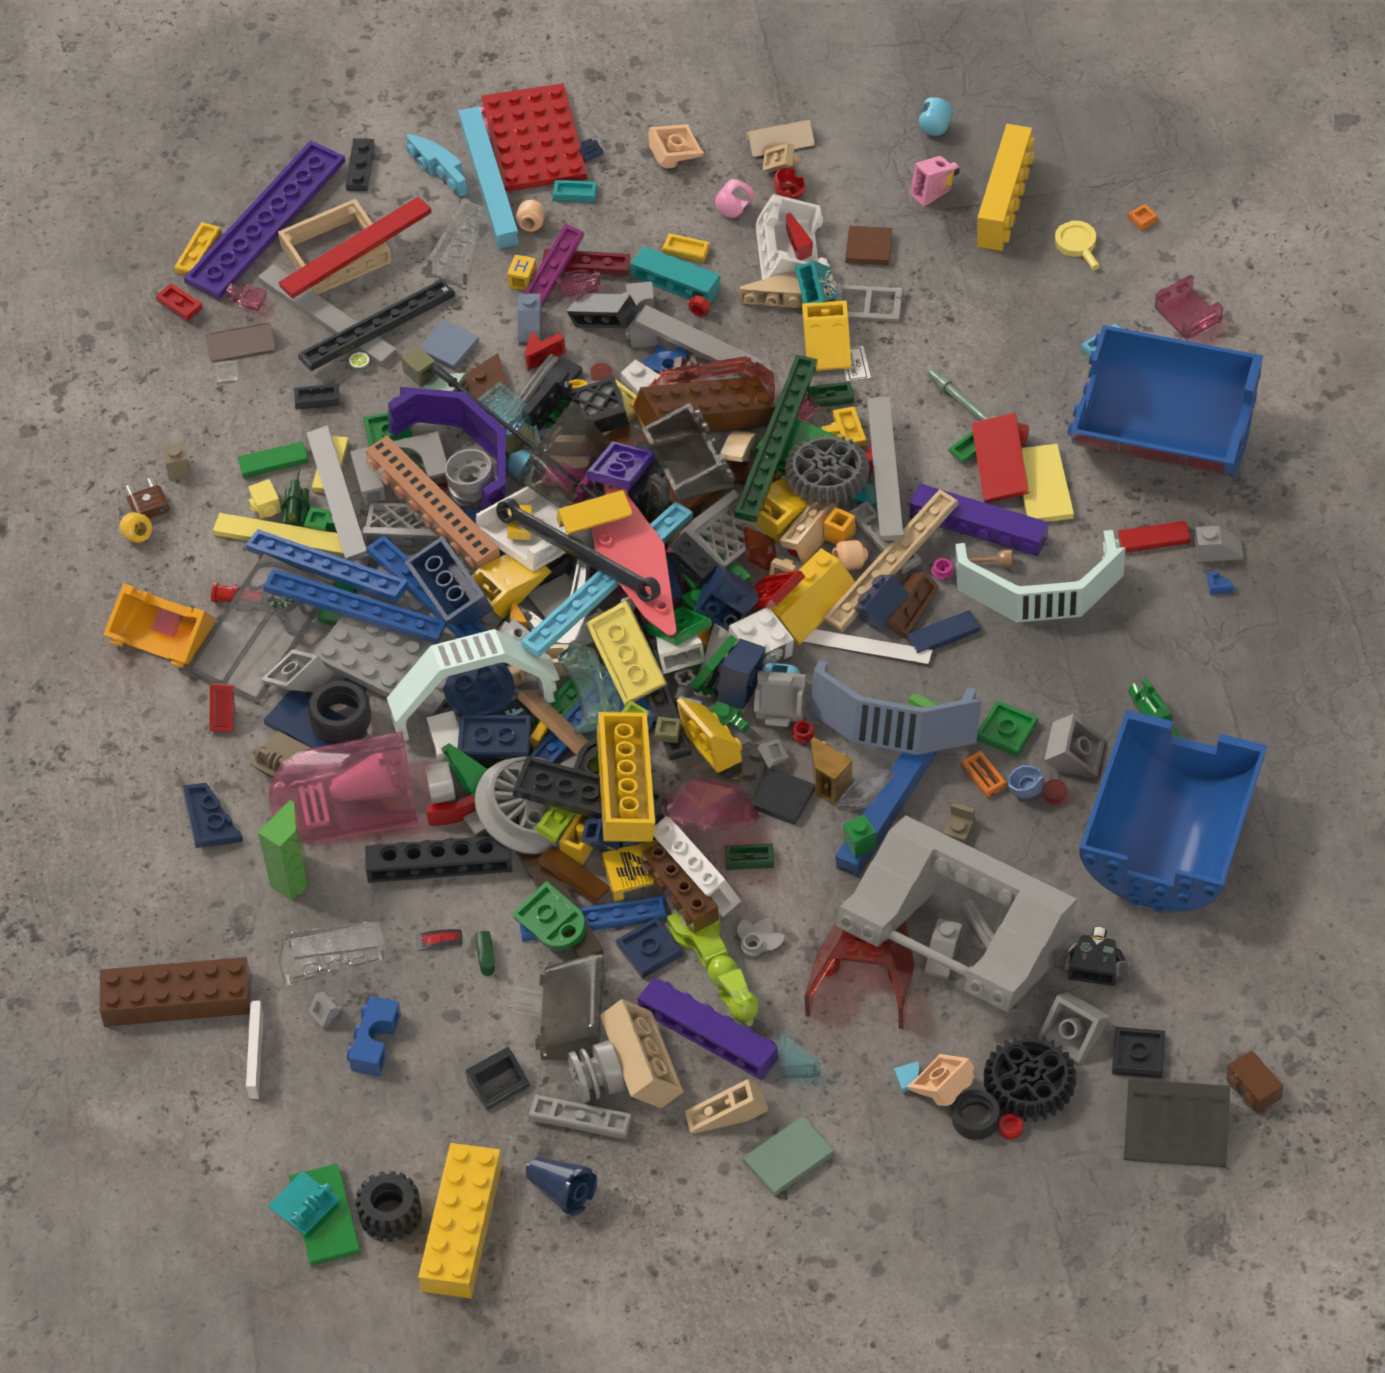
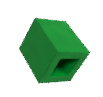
M865 815L843 824V841L854 858L876 849V831Z

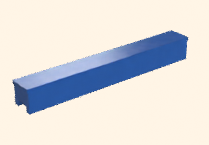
M938 751L919 755L902 752L862 815L866 816L876 831V848ZM844 842L835 856L836 869L841 870L844 868L853 872V876L858 878L876 849L854 858Z

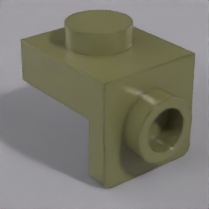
M527 425L516 430L532 444L537 445L535 435ZM513 433L506 437V455L508 458L514 452L531 449Z

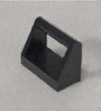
M509 1047L500 1050L465 1070L467 1083L486 1110L530 1086L526 1075ZM512 1069L519 1081L487 1098L481 1085Z

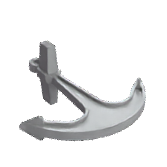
M592 528L568 534L570 537L594 549ZM579 559L570 596L589 580L590 566ZM629 596L621 600V603L628 601L632 611L635 610L636 606ZM518 604L531 630L543 621L532 611ZM587 614L555 644H570L571 647H577L594 642L586 625V622L593 619V617Z

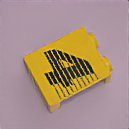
M657 839L652 842H644L602 853L603 865L614 903L624 901L623 892L654 885L653 878L644 873L641 862H643L642 851L659 843Z

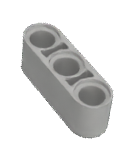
M448 761L424 765L432 804L456 800Z

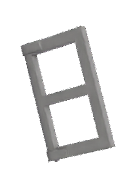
M837 284V297L835 301H842L843 292L866 293L864 313L848 312V319L899 322L903 288ZM872 294L895 295L893 314L870 313Z

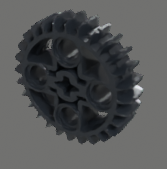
M1023 1034L1022 1040H1018L1014 1036L1012 1043L1004 1040V1047L997 1045L996 1052L990 1053V1059H986L983 1071V1084L986 1092L996 1098L1000 1110L1005 1108V1114L1013 1113L1014 1117L1023 1116L1024 1122L1027 1121L1028 1117H1033L1034 1122H1036L1038 1116H1042L1046 1120L1047 1113L1055 1117L1056 1109L1063 1111L1064 1104H1069L1070 1097L1074 1095V1088L1076 1086V1069L1074 1068L1073 1060L1069 1059V1052L1063 1053L1062 1045L1055 1048L1054 1040L1046 1043L1045 1036L1041 1040H1036L1035 1034H1033L1032 1039H1027L1026 1035ZM1048 1065H1053V1066H1055V1067L1049 1068V1067H1047V1066H1048ZM1004 1066L1008 1073L998 1078L999 1070ZM1062 1078L1060 1088L1056 1090L1052 1083ZM1006 1088H1011V1089H1013V1090L1007 1091V1090H1004V1089H1006ZM1041 1095H1046V1096H1048V1097L1042 1098V1097H1039V1096H1041Z

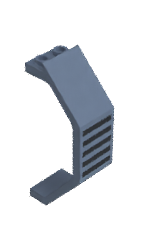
M819 660L814 669L810 713L853 743L919 755L974 744L977 741L981 701L979 698H975L976 689L967 687L963 698L957 702L929 707H916L867 698L857 694L827 674V661Z

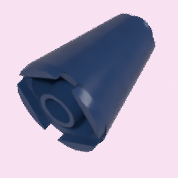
M542 1157L534 1158L526 1166L527 1179L564 1213L570 1216L578 1215L585 1210L586 1207L583 1204L587 1199L592 1200L597 1188V1175L587 1166Z

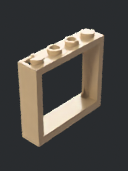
M353 199L278 231L282 249L296 270H299L305 266V263L293 246L353 220H356L362 230L373 223L358 201ZM384 242L311 287L310 290L318 295L392 263L389 246Z

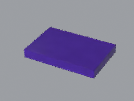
M613 441L587 471L586 479L629 491L654 461L655 453Z

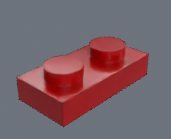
M172 283L156 295L157 302L187 322L203 309L201 302Z

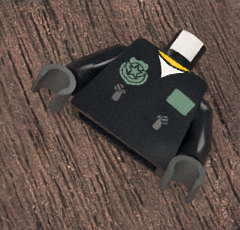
M1101 927L1094 928L1092 936L1082 935L1078 942L1073 943L1064 952L1056 953L1054 967L1061 965L1064 966L1065 970H1068L1069 967L1068 980L1115 986L1116 977H1119V975L1131 977V963L1127 962L1122 951L1116 948L1115 940L1106 938L1107 930Z

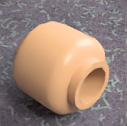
M535 200L522 202L516 214L517 225L527 232L539 230L543 225L545 209L541 203Z
M858 540L841 541L832 551V555L841 561L847 571L861 569L864 562L868 559L866 547H863L862 543Z

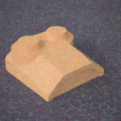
M688 124L650 127L649 147L657 162L664 168H674L677 166L678 161L701 157L704 154Z
M939 1054L907 1087L910 1091L932 1097L938 1106H949L964 1089L972 1084L974 1065L969 1058Z

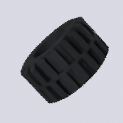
M381 1171L379 1176L375 1177L374 1174L369 1176L370 1181H363L361 1184L362 1189L357 1190V1198H355L359 1222L363 1230L367 1231L368 1235L372 1238L376 1235L377 1240L383 1241L384 1238H387L388 1242L393 1241V1238L396 1237L399 1240L403 1239L405 1233L410 1235L413 1232L412 1227L417 1228L419 1225L418 1219L422 1217L420 1196L413 1180L410 1177L406 1179V1175L401 1172L399 1175H396L395 1171H390L389 1174ZM388 1200L402 1203L397 1209L390 1212H382L376 1209L381 1203Z

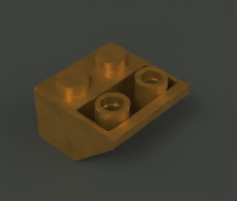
M813 737L811 740V754L816 795L836 807L853 788L852 760L845 753H839L831 748L827 742Z

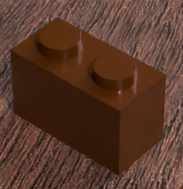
M1252 1050L1228 1065L1226 1077L1228 1084L1232 1089H1237L1242 1095L1245 1104L1248 1107H1253L1257 1113L1282 1098L1283 1084Z

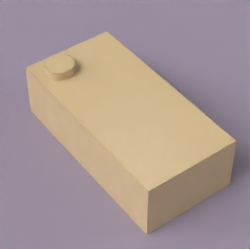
M621 999L600 1015L631 1097L663 1108L683 1093L652 1011Z

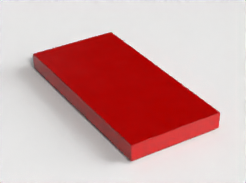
M1016 413L972 422L984 502L992 503L1030 494Z

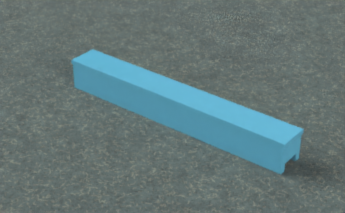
M478 106L464 110L460 109L458 113L461 130L498 250L519 245L517 238L518 230L480 108Z

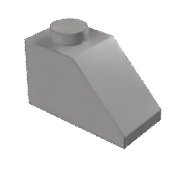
M1221 526L1196 527L1195 550L1197 562L1243 559L1241 538Z
M938 918L931 938L930 948L955 960L962 941V924ZM927 958L924 974L948 980L951 969Z

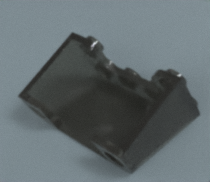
M691 403L642 428L679 501L734 487L732 482L736 481L723 454H717L716 451L720 448L714 437L709 439L708 436L712 433L706 422L701 424L705 420L700 410L694 411Z

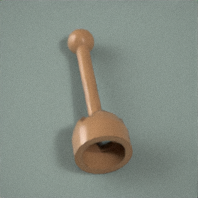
M1012 550L1000 551L996 557L968 558L972 563L997 562L1002 568H1013Z

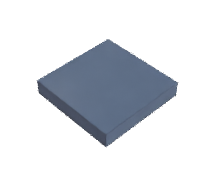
M442 320L419 347L432 357L435 362L455 370L479 343V337Z

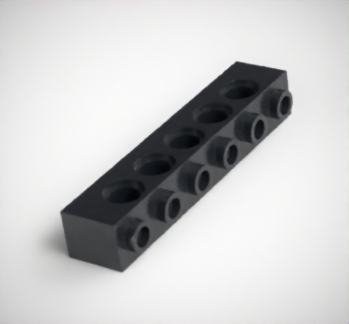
M471 836L469 838H447L445 840H422L420 842H398L394 844L378 843L365 846L368 883L512 872V852L510 848L502 845L492 836Z

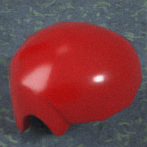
M782 168L775 174L773 186L777 195L795 200L803 196L806 190L804 177H798L795 169Z

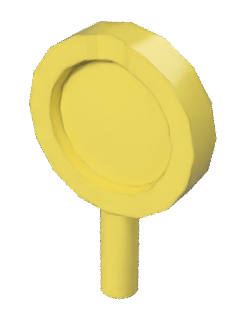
M1070 221L1060 225L1055 234L1057 249L1062 254L1070 257L1083 256L1093 271L1099 269L1100 265L1091 253L1096 245V232L1094 228L1083 221Z

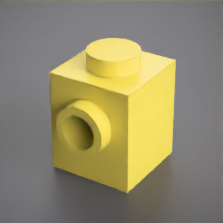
M270 479L248 486L251 498L248 500L253 513L257 512L260 520L281 513L279 498Z

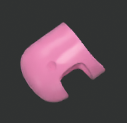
M730 179L717 194L715 206L723 216L736 218L752 202L755 196L754 191L746 183ZM736 187L743 188L749 196V201L739 199L732 192Z

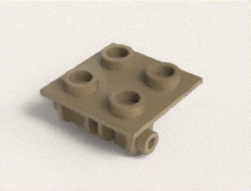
M276 731L265 746H256L254 748L253 754L255 758L250 765L289 785L316 750Z

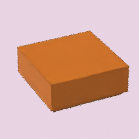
M1146 204L1128 213V219L1140 231L1157 223L1159 218Z

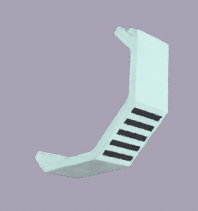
M1113 530L1104 531L1105 542H1103L1104 556H1102V561L1081 580L1066 583L1017 586L970 562L967 558L965 543L956 544L955 573L958 591L1015 622L1082 617L1124 576L1125 547L1120 548L1119 540L1114 539Z
M495 629L430 646L387 697L391 719L399 741L409 740L406 728L407 719L445 677L504 662L535 675L536 682L538 681L539 689L541 694L544 695V699L548 703L554 702L553 692L557 691L555 681L560 680L550 655L544 653L537 657L523 648L521 641Z

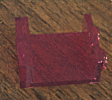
M1192 275L1179 279L1169 287L1159 290L1155 295V309L1186 341L1219 324L1223 318V306L1219 302L1209 306L1193 289L1194 277Z

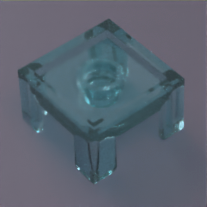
M501 381L478 399L510 426H513L521 418L523 424H527L522 412L527 403Z

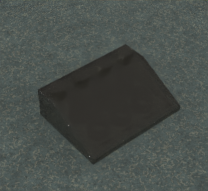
M1128 1079L1124 1160L1226 1167L1230 1086Z

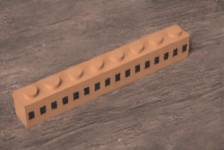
M385 436L366 449V464L373 472L376 471L383 483L390 485L399 499L403 498L407 502L409 509L413 513L417 512L421 516L423 523L435 530L438 538L441 536L445 538L455 554L463 559L464 564L469 570L473 569L476 572L482 565L500 557L499 547L388 436Z

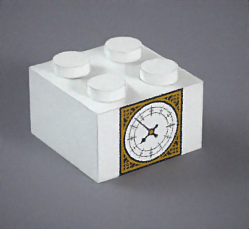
M769 607L729 626L728 637L733 635L738 640L741 638L766 647L763 668L767 663H778L792 656L794 639Z

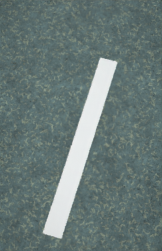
M817 629L803 641L926 664L929 663L932 653L930 649L916 653L913 646Z

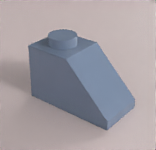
M518 294V345L528 344L532 331L541 341V295Z

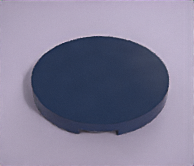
M502 663L448 676L444 685L445 700L451 710L458 715H498L509 706L515 693L513 676Z

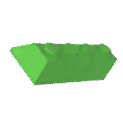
M290 800L258 831L270 887L292 901L297 895L303 893L308 884L306 856L295 805Z

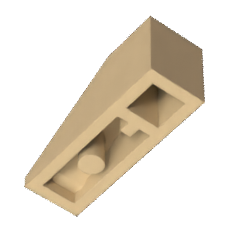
M747 1079L686 1110L685 1114L690 1133L695 1134L747 1122L769 1110L763 1089Z

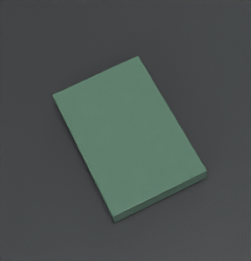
M802 1116L744 1156L743 1162L775 1197L832 1157L834 1150Z

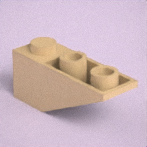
M786 272L740 286V304L802 308L803 299L797 274Z

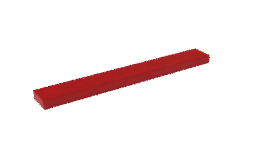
M417 196L279 281L280 288L294 299L432 213L431 207Z

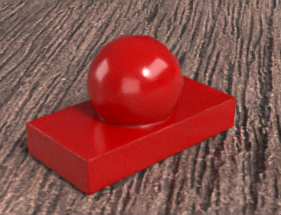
M210 684L209 731H234V711L236 705L233 684Z

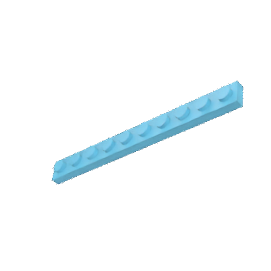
M674 502L650 525L665 544L693 519V512ZM596 572L521 640L522 647L540 657L620 584L604 573Z

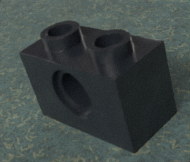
M686 532L679 536L665 553L666 557L697 587L718 565Z

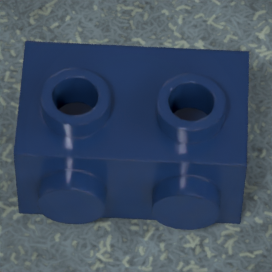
M893 575L877 576L872 581L870 589L860 595L857 600L858 603L853 608L870 627L882 628L910 595Z

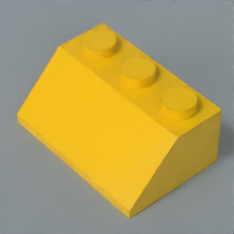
M682 698L677 700L682 726L687 739L717 773L742 762L740 751L743 748L739 739L733 738L728 727L720 723L719 718L714 712L711 713L706 706Z

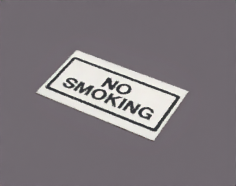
M864 346L850 348L852 368L844 369L846 380L853 381L871 378Z

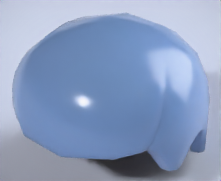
M1022 765L1014 769L1010 776H1008L1010 791L1020 799H1031L1037 796L1044 786L1043 774L1039 768L1037 769L1034 766Z

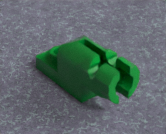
M1147 678L1142 679L1144 685L1142 689L1138 687L1136 682L1130 686L1128 694L1139 713L1173 721L1172 713ZM1173 725L1172 736L1182 738L1180 733Z

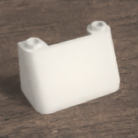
M775 194L771 196L756 223L762 280L786 272L796 273V266L811 261H817L830 267L827 259L822 257L818 259L815 232L823 223V216L821 215L819 205ZM787 213H791L813 241L812 256L806 259H796L785 228Z

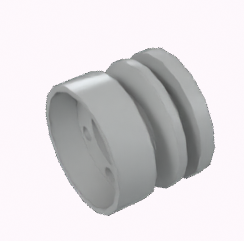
M477 449L459 451L452 455L445 464L444 471L451 498L457 506L463 509L469 507L482 508V489L495 481L491 460L486 453Z
M609 1040L593 1045V1057L591 1058L584 1048L579 1051L581 1061H579L574 1051L568 1053L570 1078L575 1091L579 1094L583 1103L590 1102L589 1090H591L596 1100L599 1099L600 1086H603L608 1095L625 1090L621 1068Z

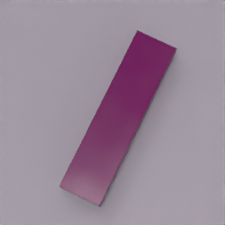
M568 224L563 226L524 294H540L542 306L545 304L584 238L585 234L583 231Z

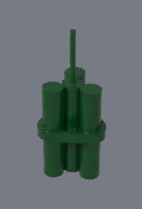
M298 469L297 480H292L291 488L285 489L284 500L281 504V510L283 511L281 524H297L299 527H304L307 512L310 510V503L308 502L310 490L307 488L301 489L299 481L300 469Z

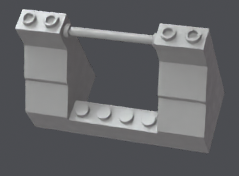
M905 815L889 830L854 894L840 906L835 926L877 947L885 940L891 939L963 975L964 979L967 980L964 988L965 991L1008 1012L1054 965L1056 953L1063 951L1077 899ZM938 873L1010 908L984 956L973 967H967L895 931L933 895Z

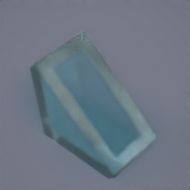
M783 1032L780 1035L782 1079L818 1077L820 1075V1061Z

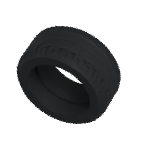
M349 681L329 682L319 687L309 700L308 714L311 727L317 736L327 742L347 743L363 735L370 725L371 708L369 698L365 691L357 684L350 683ZM339 703L351 704L358 708L354 715L341 721L328 720L322 716L327 708Z

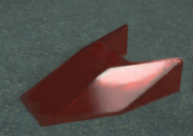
M904 921L895 931L909 937L907 924ZM835 922L817 951L804 995L805 1016H811L815 990L823 976L835 975L840 969L841 960L884 965L889 968L888 977L894 987L898 1006L899 1029H904L915 968L912 950L891 939L885 940L877 947L835 926ZM832 962H834V967L828 970Z

